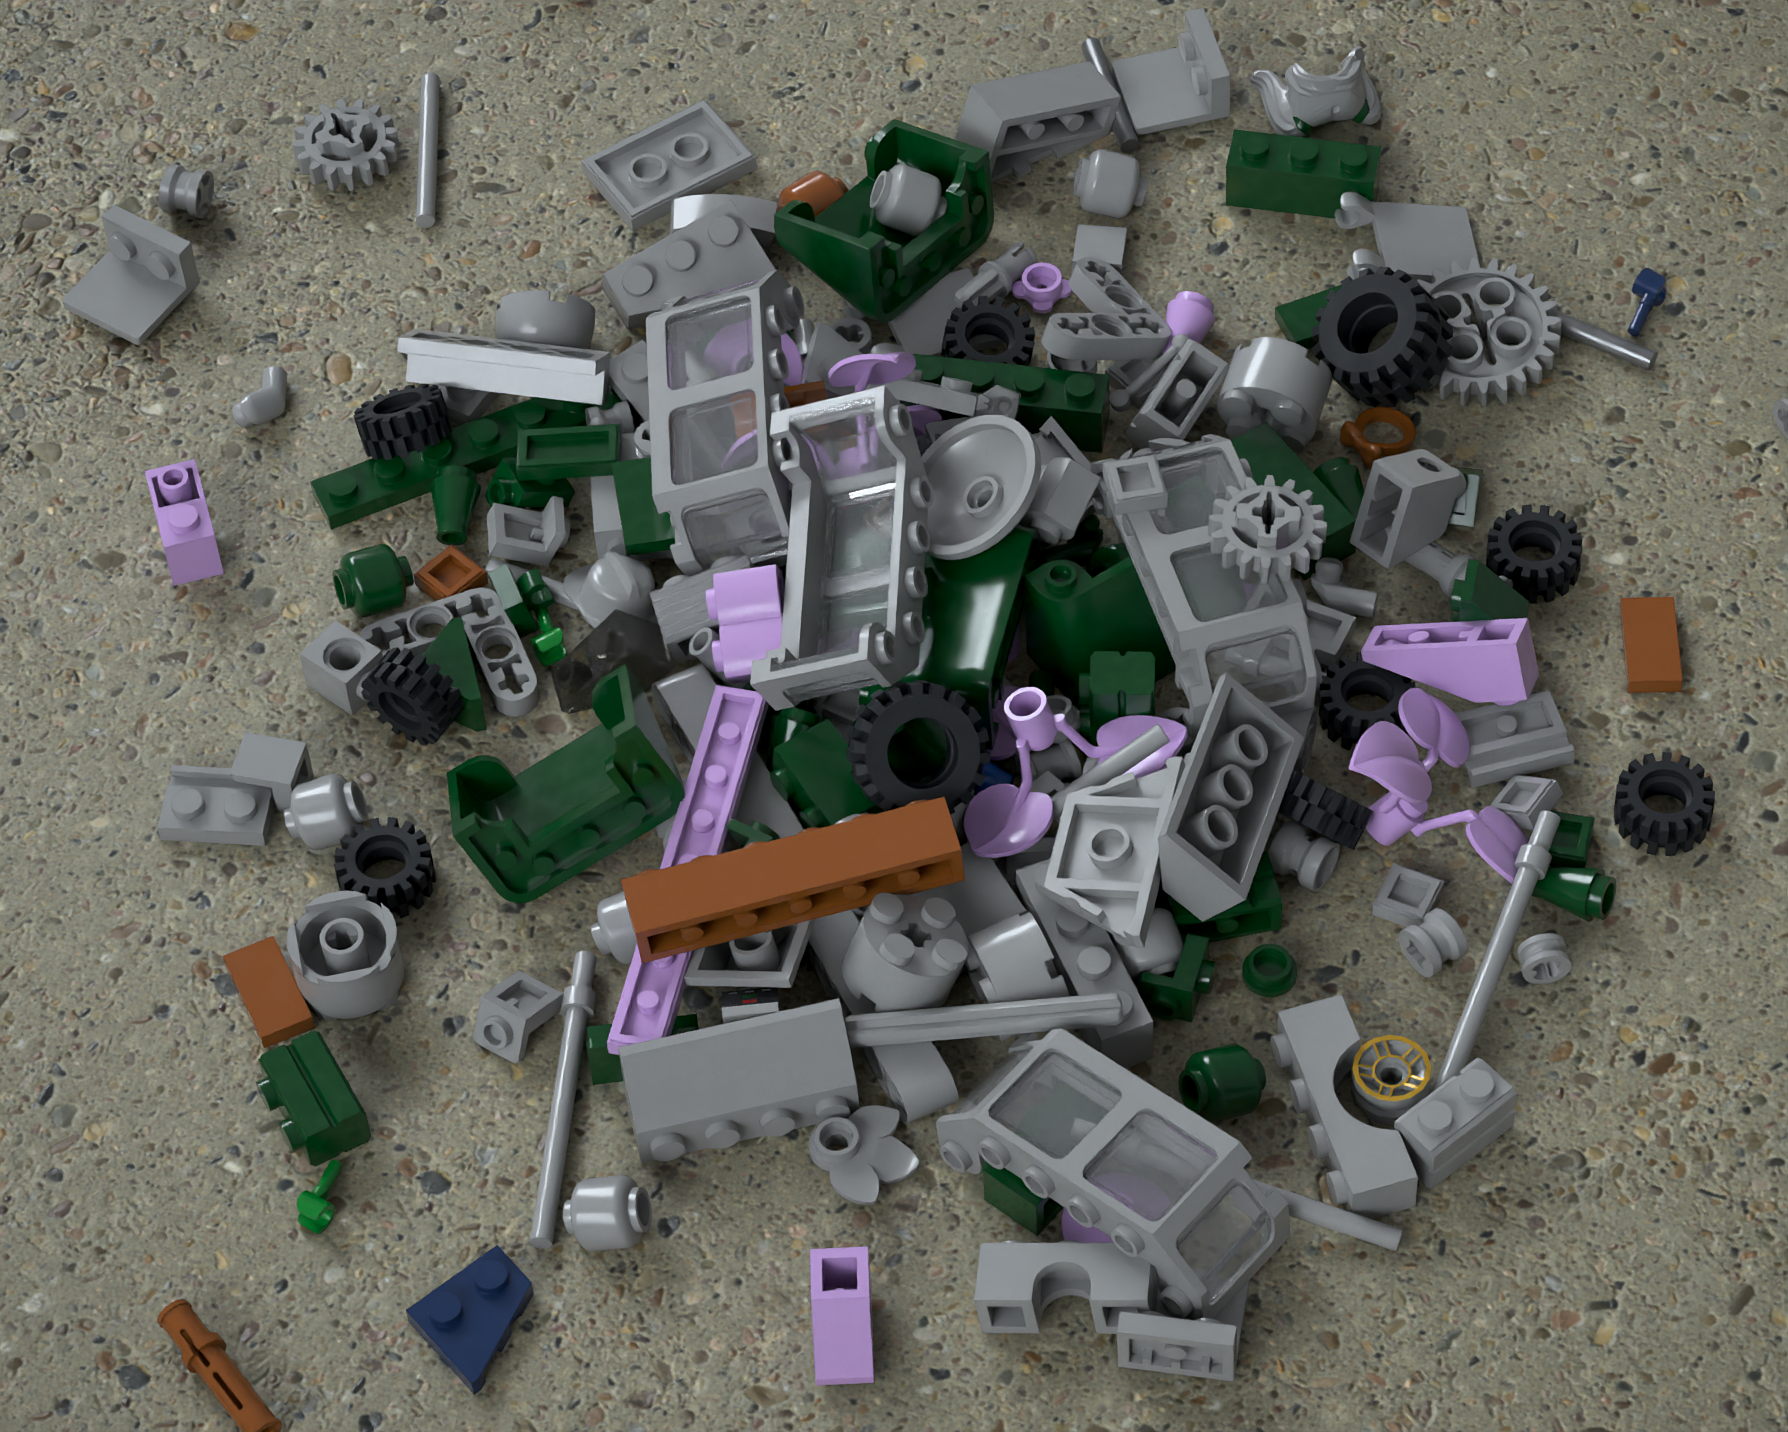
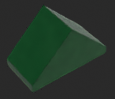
M462 617L454 618L449 621L422 655L426 656V663L430 666L435 662L441 667L439 673L442 676L449 675L454 681L450 686L459 688L462 694L459 699L464 701V706L454 721L476 732L487 730L481 694Z

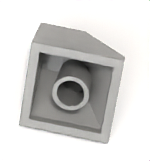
M816 919L694 950L684 976L686 985L791 988Z

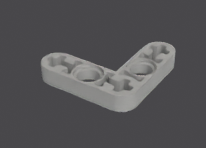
M1092 257L1078 259L1069 279V287L1092 313H1057L1051 315L1041 337V343L1044 348L1058 357L1069 360L1159 358L1171 336V329L1168 324L1110 264Z
M470 589L375 621L365 626L359 633L361 638L375 647L380 643H385L386 647L390 648L388 649L389 651L396 647L400 651L403 648L411 649L414 657H416L418 653L423 654L436 638H426L419 635L418 631L423 626L430 623L446 626L451 619L462 617L469 650L496 709L506 716L517 717L531 712L538 705L540 696L535 671L514 625L502 607L497 592L491 589ZM483 610L488 616L479 618L474 612ZM409 633V644H405L404 636L402 635ZM497 644L507 645L512 649L502 659H490L484 655V652L489 647ZM388 650L382 651V656H384L388 652ZM513 674L517 688L523 692L513 695L512 691L507 689L505 677Z

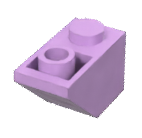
M195 459L145 471L173 586L224 574Z
M868 1247L810 1249L811 1307L816 1385L874 1383L872 1288Z

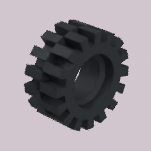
M979 296L977 306H974L970 298L963 302L961 310L956 307L951 312L950 320L947 319L941 355L948 358L1029 366L1035 345L1034 327H1029L1031 319L1027 313L1018 317L1020 306L1014 302L1006 309L1003 307L1005 298L996 296L994 305L988 304V296ZM980 334L993 335L1007 345V350L999 355H985L974 350L970 346L969 340L971 337Z
M413 384L405 386L404 390L398 391V388L389 390L390 394L385 396L379 394L373 397L374 401H365L361 404L362 408H357L354 412L355 415H353L366 455L368 457L372 456V459L376 460L383 456L385 460H390L399 454L400 458L409 456V452L415 450L418 453L426 450L425 446L427 445L435 446L439 444L440 439L447 438L450 435L449 432L453 430L441 388H438L437 385L429 387V384H420L415 388Z
M1531 504L1522 505V514L1520 515L1517 514L1514 508L1507 510L1505 520L1499 516L1494 521L1493 529L1490 528L1488 534L1486 567L1497 576L1503 575L1512 580V588L1519 594L1528 595L1529 604H1537V595H1543L1546 603L1554 601L1555 590L1563 597L1569 592V585L1574 586L1576 584L1578 573H1580L1582 535L1581 532L1577 533V524L1573 519L1565 523L1566 514L1560 510L1554 516H1550V506L1545 505L1540 506L1539 513L1532 512ZM1524 547H1540L1551 552L1554 556L1544 561H1528L1517 556L1514 552Z
M398 647L392 648L391 651L388 650L361 684L363 698L370 700L367 706L371 711H378L380 713L377 718L383 724L389 722L393 726L391 731L397 735L402 731L405 733L407 740L414 743L417 739L420 745H427L429 742L431 744L436 743L461 713L464 706V701L459 699L462 695L459 688L450 686L454 682L449 675L442 676L439 673L441 667L435 662L430 666L426 663V656L418 653L414 657L412 650L403 648L402 651Z
M1357 652L1355 662H1352L1348 655L1341 657L1339 667L1332 663L1327 668V676H1322L1319 690V716L1322 730L1328 729L1327 737L1333 743L1341 737V748L1350 751L1353 743H1358L1367 729L1380 721L1390 722L1408 735L1400 720L1398 705L1401 695L1411 688H1416L1415 682H1411V679L1363 661L1361 652ZM1360 694H1372L1381 697L1388 704L1378 710L1363 711L1350 706L1347 700Z
M1662 752L1661 761H1656L1653 753L1644 755L1643 766L1637 759L1629 763L1628 772L1625 770L1621 772L1616 787L1614 822L1615 825L1619 824V834L1623 839L1631 835L1630 845L1637 850L1643 843L1648 844L1647 854L1655 856L1657 847H1664L1666 856H1675L1678 845H1680L1684 853L1693 850L1694 841L1699 845L1705 839L1706 831L1710 830L1715 791H1712L1713 781L1711 777L1704 778L1705 769L1699 763L1690 769L1689 757L1681 755L1678 763L1671 761L1672 752ZM1654 795H1668L1680 800L1685 805V808L1675 813H1659L1648 808L1643 801Z
M1294 770L1278 810L1279 813L1352 850L1355 849L1374 812Z
M388 817L387 826H380L379 818L369 819L370 829L365 830L361 823L352 828L354 839L345 834L340 840L342 849L336 848L334 858L336 863H334L339 889L340 891H356L366 894L367 900L379 906L382 903L390 912L398 911L402 919L410 915L408 905L412 904L419 910L424 905L423 895L431 897L434 891L432 882H436V873L429 842L427 843L426 835L421 829L415 833L414 824L405 821L403 826L399 828L398 819L394 817ZM393 859L405 863V867L401 872L389 878L375 879L365 875L366 869L378 861Z

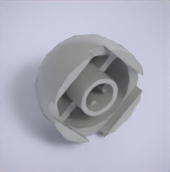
M545 290L519 291L507 294L501 298V305H496V338L590 349L595 326L596 309L590 302L570 294L566 295V303L550 301L551 291Z

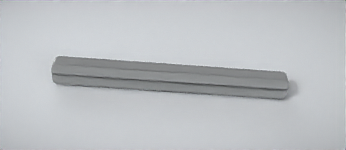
M1106 993L849 1015L845 1019V1027L849 1046L855 1048L1045 1032L1060 1028L1069 1030L1116 1026L1122 1023L1123 1006L1119 994Z

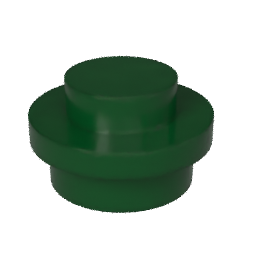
M1263 944L1256 947L1245 958L1242 966V978L1246 987L1253 993L1262 997H1278L1290 991L1295 985L1298 970L1294 958L1282 946Z

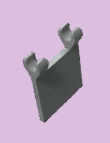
M1345 192L1341 195L1340 204L1343 210L1338 209L1335 212L1337 225L1343 229H1352L1372 223L1379 252L1378 255L1368 249L1354 251L1352 259L1355 267L1350 266L1347 270V275L1353 280L1359 277V271L1370 268L1376 274L1379 267H1390L1394 272L1398 269L1406 272L1416 281L1420 279L1432 283V269L1436 268L1445 275L1451 274V261L1455 260L1461 269L1465 270L1469 269L1472 257H1476L1478 260L1466 207L1374 202L1356 192Z
M970 269L950 272L894 320L888 322L898 345L890 343L877 344L872 347L871 354L906 352L944 357V355H941V346L947 319L950 320L951 312L956 307L959 308L954 302L955 293L974 278ZM846 301L848 305L844 307L846 318H857L864 322L870 319ZM980 334L971 337L969 344L974 350L978 351L1003 345V341L993 335Z

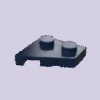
M496 1245L406 1309L408 1322L475 1395L486 1382L484 1374L496 1352L503 1351L512 1335L511 1327L513 1322L523 1315L534 1295L532 1282L503 1250Z

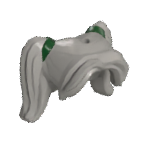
M1357 46L1351 50L1341 62V72L1338 74L1326 76L1313 75L1305 71L1299 64L1294 63L1285 71V80L1288 84L1286 86L1270 70H1255L1250 78L1251 86L1259 91L1266 115L1275 133L1278 135L1304 137L1309 135L1313 127L1321 126L1331 121L1352 120L1357 124L1362 123L1366 125L1377 123L1382 114L1381 104L1377 91L1365 70V53L1362 47Z

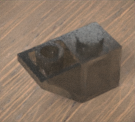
M615 609L550 671L561 711L571 714L593 709L592 691L596 683L624 664H627L639 680L646 694L652 688L653 683L660 681L675 667L672 654L663 641L659 624Z

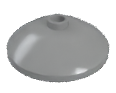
M982 415L971 418L941 435L922 455L921 458L933 492V503L928 507L927 519L930 549L926 553L944 560L971 557L999 543L1023 519L1037 491L1041 473V456L1034 437L1019 422L1002 415Z

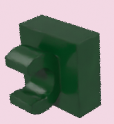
M507 563L488 572L502 607L514 625L519 637L521 638L538 630V625L531 610L545 609L555 602L539 569L525 572L518 580L514 577Z

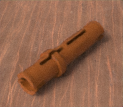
M179 1299L167 1305L160 1312L157 1323L161 1328H164L183 1353L181 1362L191 1373L199 1374L241 1431L280 1432L282 1429L281 1421L278 1418L276 1419L253 1389L250 1382L225 1352L226 1343L217 1332H210L192 1309V1305L185 1299Z

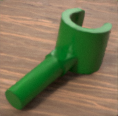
M547 608L535 611L542 634L531 639L535 655L544 667L568 655L562 643L563 633L559 627H555L552 624Z
M337 1160L329 1162L312 1192L305 1190L297 1198V1209L300 1212L298 1223L316 1234H321L327 1229L335 1214V1206L326 1201V1198L343 1168L342 1164Z

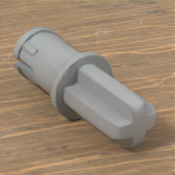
M1016 242L995 261L983 263L979 267L978 275L955 293L954 302L959 306V309L961 310L963 302L970 298L974 306H977L979 296H988V304L996 296L1001 298L1007 296L1012 290V285L1022 277L1024 270L1030 265L1037 263L1032 249L1028 246L1017 256V253L1024 248V243Z

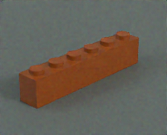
M940 797L928 801H913L905 807L878 814H862L850 821L823 828H807L796 835L769 842H753L744 848L714 856H698L690 862L663 869H647L636 876L621 879L641 962L646 963L871 904L875 895L887 892L910 895L964 881L965 875L962 851L945 797Z

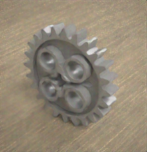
M1472 257L1469 269L1462 270L1454 260L1451 261V274L1445 275L1440 270L1434 268L1432 269V284L1420 279L1417 280L1445 309L1449 318H1453L1447 320L1453 329V337L1447 340L1453 347L1451 356L1443 358L1441 362L1446 367L1442 375H1434L1429 381L1433 385L1432 387L1437 384L1440 385V399L1445 400L1454 391L1459 393L1460 405L1463 406L1469 400L1470 395H1477L1482 407L1487 405L1489 394H1496L1502 403H1507L1508 389L1513 388L1517 393L1524 396L1526 394V379L1540 384L1542 382V369H1553L1554 354L1560 352L1561 318L1557 317V301H1548L1549 288L1541 286L1534 289L1535 275L1533 273L1519 279L1517 278V264L1513 263L1505 272L1498 271L1497 259L1493 258L1487 269L1480 268L1476 257ZM1464 298L1469 299L1472 303L1477 326L1471 324V311ZM1489 304H1500V306H1490ZM1480 336L1483 339L1487 338V354L1494 365H1489L1485 359ZM1514 343V344H1518V345L1508 346V345H1504V344ZM1457 357H1468L1469 359L1460 360V359H1456V358H1457Z

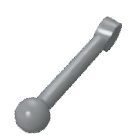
M1185 334L1176 335L1172 339V346L1125 390L1118 389L1112 392L1109 400L1113 410L1117 412L1127 410L1131 404L1130 398L1167 365L1190 338Z

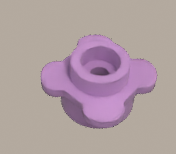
M1049 263L1030 265L1024 270L1022 281H1016L1012 286L1013 296L1017 299H1025L1033 306V310L1037 313L1050 312L1056 301L1060 298L1068 297L1072 293L1069 287V280L1062 279L1060 270Z

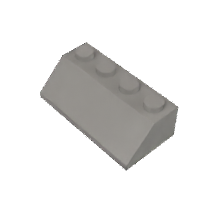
M1228 673L1219 677L1158 836L1162 889L1202 922L1246 900L1305 739Z
M839 999L618 1047L627 1106L641 1163L654 1160L670 1161L680 1157L682 1154L708 1148L724 1149L733 1146L739 1141L766 1135L770 1137L782 1136L793 1129L819 1124L828 1118L842 1117L846 1119L859 1109L857 1081Z

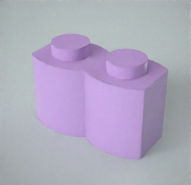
M776 564L713 574L714 588L706 589V604L710 620H718L720 640L712 641L715 669L717 672H724L725 678L732 684L750 682L752 661L766 658V651L779 649L781 646L785 583L782 570Z

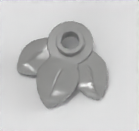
M880 1105L864 1106L856 1110L847 1119L842 1117L828 1118L822 1121L812 1132L809 1139L810 1156L818 1167L829 1171L831 1186L841 1197L860 1205H874L879 1197V1183L888 1185L901 1182L918 1170L919 1160L909 1147L892 1136L899 1124V1110ZM838 1144L846 1147L839 1151L829 1150L831 1146Z

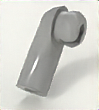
M272 366L263 370L261 389L245 395L241 401L234 404L232 416L238 425L249 428L253 424L260 425L271 421L283 413L286 405L287 372L283 368Z

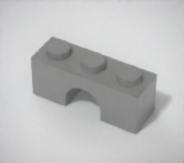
M1008 1240L1002 1243H981L974 1302L982 1333H1039L1041 1316L1047 1305L1057 1298L1068 1295L1081 1296L1090 1301L1096 1333L1117 1334L1120 1311L1138 1313L1140 1311L1156 1312L1158 1296L1156 1267L1138 1255L1136 1257L1126 1255L1114 1243H1081L1074 1240H1064L1058 1243H1023L1017 1240Z

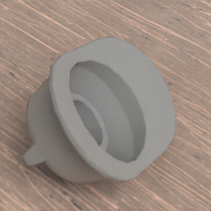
M611 551L605 553L602 559H599L594 565H586L575 569L565 577L563 589L567 597L581 612L584 619L600 632L620 638L640 637L652 632L659 625L652 604L653 601L650 597V593L656 591L655 580L651 570L643 562Z

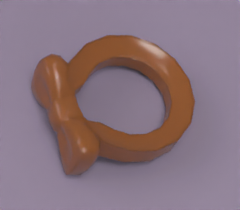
M1373 407L1360 413L1355 423L1346 421L1343 424L1340 442L1344 446L1353 447L1359 452L1366 467L1371 469L1373 461L1380 459L1381 456L1402 454L1411 449L1416 430L1410 418L1402 412L1388 407ZM1387 422L1399 428L1404 438L1392 444L1369 442L1363 436L1366 426L1370 423Z

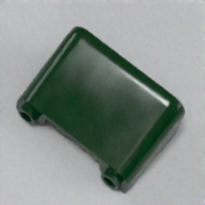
M893 119L880 129L866 144L864 156L868 176L817 217H814L812 206L801 200L789 202L773 215L774 230L778 243L861 314L881 323H888L894 320L980 248L988 239L994 223L989 151ZM898 164H904L937 177L941 182V196L946 198L947 207L945 214L918 236H912L882 225L876 219L875 209L870 207V196L877 177L882 171L889 172L892 167Z
M1197 478L1178 487L1168 495L1167 507L1164 508L1166 521L1174 530L1170 534L1209 525V515H1213V502L1215 498ZM1211 545L1176 553L1170 558L1192 613L1201 622L1243 613L1247 606V598L1239 578L1237 566L1234 565L1227 569L1221 566L1222 553L1212 554L1210 550ZM1130 556L1093 578L1080 565L1069 560H1053L1024 575L1027 655L1041 670L1054 674L1055 686L1079 710V673H1090V655L1094 651H1119L1121 656H1124L1127 651L1152 652L1153 656H1155V682L1176 670L1174 659Z
M1017 525L1010 534L993 547L963 559L944 560L925 553V568L932 567L938 577L931 617L929 620L923 621L925 639L923 643H920L919 666L899 681L908 683L914 682V680H924L929 683L939 684L966 699V702L975 708L981 719L979 721L982 727L987 729L989 741L985 743L988 750H993L999 731V723L993 720V709L996 708L998 700L1002 701L1004 694L1003 674L1022 609L1025 606L1024 575L1041 566L1039 531L1036 528ZM875 679L862 681L859 705L866 706L872 700L870 695L879 689L885 691L891 688V686L882 688Z
M627 664L603 677L596 683L592 691V707L602 724L528 769L514 776L500 759L489 755H480L468 759L446 773L453 837L496 892L505 900L513 903H527L539 898L673 817L678 811L680 802L685 798L683 781L641 683Z

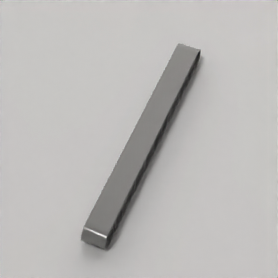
M701 663L652 684V692L659 712L690 765L693 762L716 686L709 672ZM755 751L735 820L750 826L753 820L758 821L775 831L780 838L796 835L804 829L787 801L773 787L770 773L757 751ZM853 910L817 918L803 954L829 999L840 1000L844 1022L849 1015L877 1013L873 1011L876 1003L867 998L863 993L858 1000L848 989L842 975V960L860 924ZM932 1041L858 1047L892 1105L900 1111V1118L905 1124H909L958 1102V1091L953 1077Z

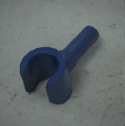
M1644 268L1639 273L1632 287L1633 294L1642 298L1627 330L1632 336H1639L1653 306L1661 305L1666 298L1665 277L1650 268Z

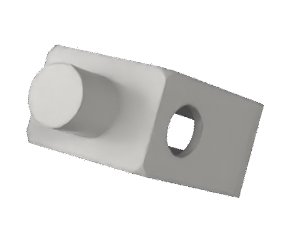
M1424 449L1373 461L1350 543L1385 568L1390 569L1442 536L1447 528L1455 499L1462 496L1466 491L1464 475L1457 468L1449 466Z

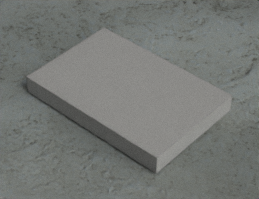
M702 100L581 161L584 175L632 231L670 213L674 198L708 194L757 169L754 154L706 100Z

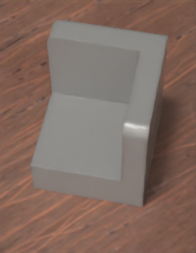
M245 732L231 768L232 779L236 782L271 787L277 812L284 814V809L290 807L291 793L295 786L311 781L313 776L307 743Z

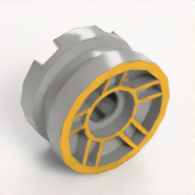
M1394 1035L1376 1037L1362 1045L1354 1056L1352 1068L1351 1095L1355 1106L1359 1105L1365 1112L1366 1118L1378 1124L1394 1126V1121L1429 1095L1431 1064L1427 1053L1418 1043L1406 1037ZM1392 1078L1395 1085L1386 1084V1079Z

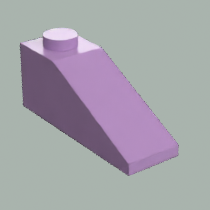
M1528 618L1374 626L1361 650L1362 659L1365 662L1475 703L1494 702L1497 705L1508 706L1528 700L1539 676Z

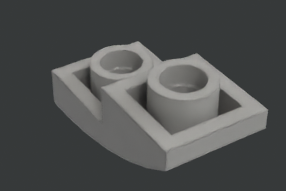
M702 194L674 198L671 205L670 234L732 199L758 243L770 248L776 235L773 215L776 213L777 202L730 194Z

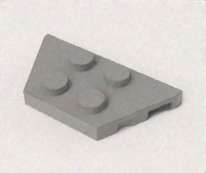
M1183 757L1166 759L1167 768L1137 779L1132 771L1112 778L1105 785L1089 786L1067 794L1044 883V889L1050 900L1138 948L1145 947L1160 885L1161 868L1158 836L1186 766Z

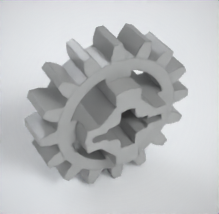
M338 99L337 108L331 110L328 106L321 104L319 105V116L305 114L303 116L305 127H295L296 141L292 142L300 173L302 175L310 174L311 182L314 185L327 180L329 190L332 191L338 187L339 183H346L348 190L352 191L355 189L356 181L360 180L370 186L373 184L372 175L374 173L386 176L389 173L387 163L397 162L398 160L396 148H399L400 145L397 128H394L392 116L390 114L382 116L381 107L377 104L366 110L363 99H358L353 107H346L345 101Z
M1267 475L1264 485L1257 486L1251 477L1245 478L1244 490L1240 491L1236 487L1229 485L1226 487L1225 500H1214L1213 515H1209L1208 536L1211 537L1210 550L1212 554L1222 553L1221 566L1227 569L1236 564L1239 565V578L1244 580L1252 572L1259 573L1261 583L1264 584L1268 583L1272 573H1278L1284 582L1290 581L1292 568L1305 574L1309 571L1310 559L1319 560L1321 557L1322 544L1325 543L1327 522L1323 521V505H1312L1313 492L1310 490L1296 494L1294 492V480L1289 479L1283 487L1275 486L1273 475ZM1265 525H1269V534L1265 533Z

